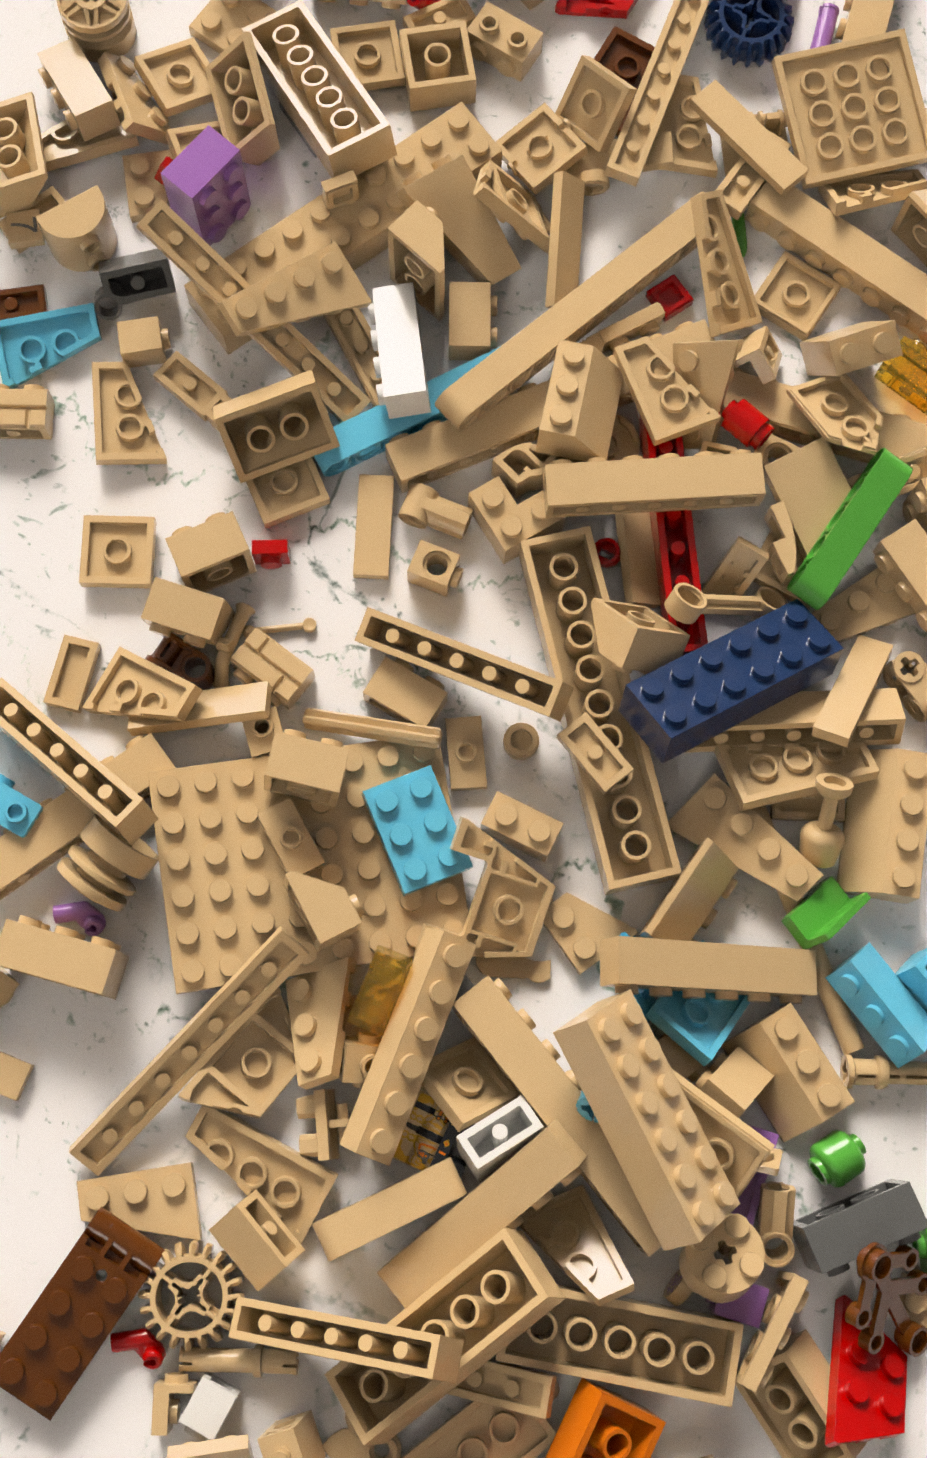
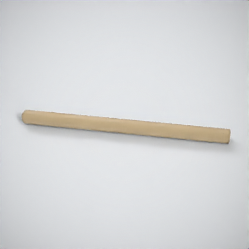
M766 806L753 808L775 829ZM777 891L786 915L804 899L802 898L797 902ZM823 944L808 948V950H816L817 991L843 1055L865 1048L849 1007L825 978L833 971Z

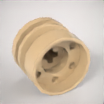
M56 0L68 39L74 37L88 61L97 62L105 51L117 56L125 55L135 43L137 30L129 0Z
M94 814L80 833L82 840L90 850L72 845L68 850L71 858L63 857L57 865V870L79 893L89 900L117 912L122 911L127 904L125 896H133L136 892V887L127 875L140 880L146 879L159 861L156 852L142 839L139 838L131 846Z

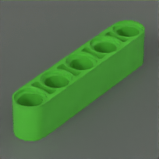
M886 448L880 449L870 460L792 577L787 590L815 610H819L824 606L911 476L913 468Z

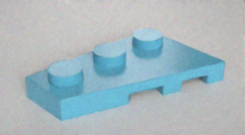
M94 303L0 320V372L2 383L9 386L10 389H14L101 341L102 337Z

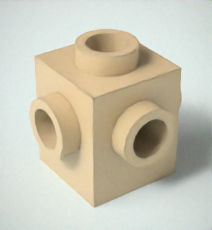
M361 1031L358 1033V1036H345L339 1079L343 1083H352L353 1087L362 1089L382 1039L381 1034Z

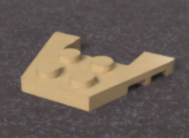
M460 816L450 849L485 861V865L462 932L457 934L424 923L414 956L425 929L428 927L445 930L476 944L472 957H532L556 886L470 820Z

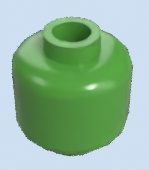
M835 1129L810 1147V1159L807 1160V1163L815 1178L822 1185L827 1186L830 1184L835 1188H840L864 1172L866 1167L864 1154L867 1151L857 1135L853 1133L848 1135L844 1131Z

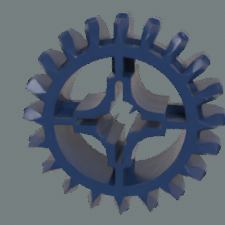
M712 0L707 7V16L704 21L705 30H707L706 41L712 42V52L721 50V60L727 57L732 58L733 66L738 61L744 62L746 69L751 62H755L759 68L764 63V60L772 63L776 54L781 55L791 39V31L794 25V17L791 16L792 5L786 4L787 0ZM750 18H752V22H750L748 28H745L746 25H748Z

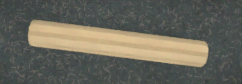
M307 708L302 718V723L306 729L431 749H438L442 741V731L438 727L315 708Z

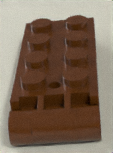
M101 1206L1 1351L0 1387L51 1421L148 1278L153 1267L156 1266L162 1257V1253L165 1251L164 1248ZM98 1270H105L107 1276H101Z

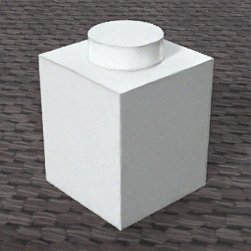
M206 1372L179 1419L180 1423L186 1425L184 1431L199 1441H205L206 1438L210 1440L215 1439L241 1390L214 1374Z

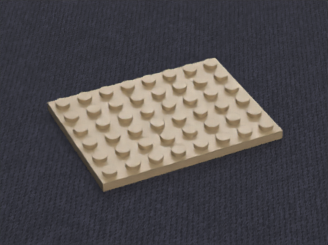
M381 740L343 745V748L350 749L336 807L264 790V773L269 756L147 772L152 811L158 817L154 827L176 994L222 988L280 926L309 951V956L289 977L321 971L323 966L348 956L356 960V967L414 958V952L424 923L460 934L468 915L462 873L403 896L362 796V791L431 765L452 814L441 745L438 749H431ZM291 797L325 861L324 865L305 875L344 887L349 896L355 894L365 914L362 916V924L357 933L320 952H317L284 887L286 871L257 818V813Z

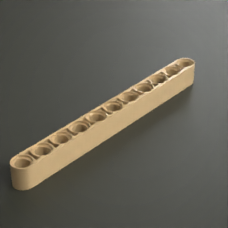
M691 200L450 385L437 398L435 407L458 431L467 429L555 360L559 339L572 342L579 341L696 249L697 241Z

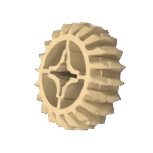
M198 1240L190 1242L189 1253H186L182 1242L176 1243L174 1249L176 1257L173 1256L171 1251L164 1249L165 1251L162 1253L161 1258L165 1264L163 1265L158 1261L156 1266L153 1267L156 1276L149 1274L144 1282L150 1285L151 1289H144L138 1292L139 1298L150 1299V1304H146L139 1309L140 1314L152 1312L154 1316L145 1324L146 1328L151 1329L156 1324H159L162 1329L156 1334L155 1338L161 1341L168 1333L171 1334L169 1347L172 1349L177 1347L181 1338H184L185 1351L192 1350L194 1338H197L201 1349H206L209 1346L207 1334L214 1341H221L223 1335L218 1326L220 1325L225 1330L230 1331L232 1320L227 1315L233 1316L235 1305L232 1304V1301H236L237 1296L245 1298L244 1292L233 1291V1286L241 1284L243 1277L237 1276L231 1279L228 1274L235 1270L237 1265L235 1262L229 1263L226 1267L221 1264L227 1256L225 1250L220 1251L215 1258L211 1257L214 1249V1244L207 1243L202 1253H199ZM186 1262H195L206 1266L195 1279H187L181 1274L178 1276L172 1271L176 1265ZM214 1275L217 1276L222 1288L220 1310L214 1305L215 1302L208 1294V1285ZM203 1279L202 1284L198 1288L200 1293L197 1295L201 1297L200 1302L195 1300L180 1310L186 1302L184 1296L187 1294H183V1289L189 1290ZM164 1281L168 1284L167 1288L175 1296V1305L169 1315L166 1313L162 1303L161 1293ZM190 1311L197 1312L202 1316L206 1315L213 1320L207 1325L195 1328L178 1324L181 1318Z

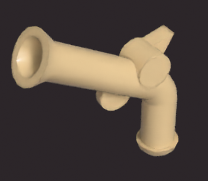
M236 603V613L225 637H219L217 640L216 649L218 653L215 660L214 682L212 683L214 688L230 686V659L249 617L255 614L254 608L246 603Z

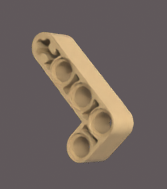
M449 1157L369 1197L344 1207L314 1222L312 1225L329 1262L466 1195L467 1191L452 1158Z

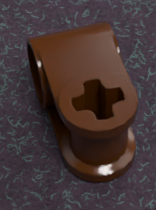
M172 632L170 637L162 636L163 639L152 655L145 657L151 663L195 684L202 690L210 689L213 686L215 668L209 658L201 651L183 642L182 638ZM195 666H206L205 672L200 677H190V672Z

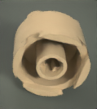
M732 1213L700 1243L681 1247L679 1256L680 1272L689 1289L715 1303L732 1302L743 1296L759 1278L764 1269L765 1262L764 1245L756 1229L743 1215ZM717 1251L721 1255L727 1256L728 1261L726 1264L723 1259H715L714 1255Z

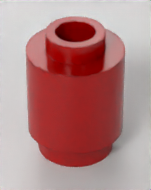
M745 398L739 402L732 400L721 414L724 419L721 426L747 448L751 446L758 450L775 429L769 424L770 419Z

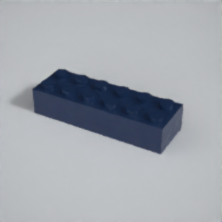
M796 599L626 684L618 711L663 764L832 675L844 648L802 602Z

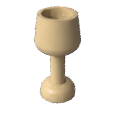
M821 773L817 775L815 782L818 793L824 797L819 820L809 821L801 828L799 852L815 867L830 868L835 865L845 841L843 831L833 824L838 800L847 798L852 793L854 784L843 775Z

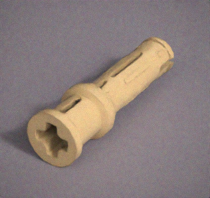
M844 1054L840 1064V1077L847 1089H851L853 1085H871L877 1090L888 1087V1084L927 1085V1062H908L902 1067L897 1068L892 1061H888L882 1055H875L873 1059L853 1058L850 1054Z

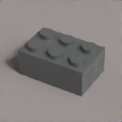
M888 1179L794 1220L792 1237L806 1268L820 1274L827 1272L828 1277H833L849 1270V1262L856 1260L859 1252L872 1242L888 1246L898 1241L899 1245L902 1246L920 1239L919 1231L927 1228V1219L910 1181Z

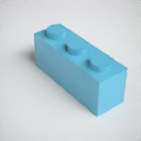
M870 942L846 958L825 977L897 1068L902 1067L927 1050L926 1011Z

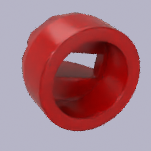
M602 538L595 542L601 567L607 569L615 567L620 561L621 554L618 543L612 538ZM602 550L613 558L609 560L599 554Z

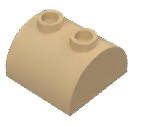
M98 185L35 217L52 255L59 264L69 270L77 272L99 271L98 262L110 259L116 250V230Z

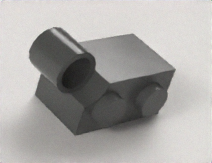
M158 248L98 262L102 287L95 293L94 306L97 315L101 319L114 320L118 318L122 312V304L176 292L170 261ZM105 297H111L117 301V305L107 309L102 307L99 301Z

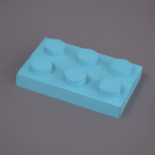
M431 765L362 791L363 799L403 896L473 868L469 855L450 849L457 826Z
M672 991V996L658 997L645 1017L705 1067L712 1061L750 1002H748V995H738V1000L723 1001L715 1000V993H706V998L688 999L682 998V991Z

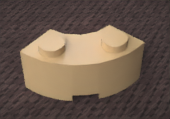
M526 442L513 446L496 456L492 460L491 475L494 478L499 476L509 493L516 499L526 492L543 490L545 464H550L552 461L559 459H568L572 463L583 461L536 452L537 444Z

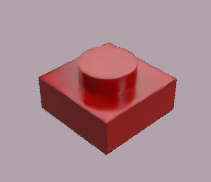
M287 539L252 540V556L255 565H261L265 569H278L282 567V564H291L290 547Z

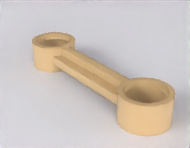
M678 583L666 599L664 606L668 614L675 620L684 624H693L701 614L751 616L756 620L788 604V602L781 593L770 587H760L754 596L703 594L691 584Z

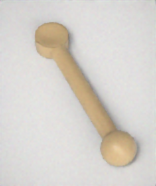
M306 618L303 623L258 628L266 634L304 630L307 633H312L316 630L317 624L313 618ZM246 625L242 632L243 636L247 638L255 627Z

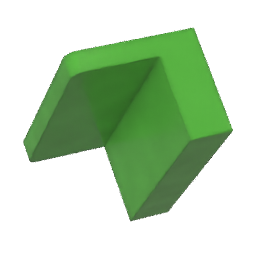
M829 876L823 879L781 922L802 949H808L830 940L871 897L867 892L849 898L834 877Z

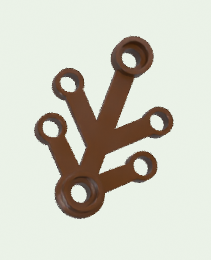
M872 1242L864 1247L857 1256V1273L862 1281L858 1300L853 1301L848 1306L845 1312V1320L848 1324L861 1330L858 1336V1345L871 1354L878 1353L883 1347V1333L888 1312L896 1326L894 1340L899 1349L913 1357H919L927 1349V1328L910 1319L899 1295L914 1293L918 1296H923L927 1293V1273L915 1268L919 1261L917 1249L906 1244L898 1245L894 1252H888L884 1245ZM895 1268L909 1271L906 1277H889ZM875 1286H876V1288H877V1295H876V1300H875L874 1309H873V1314H872V1311H871L870 1307H871L872 1298H873V1294H874V1290H875Z

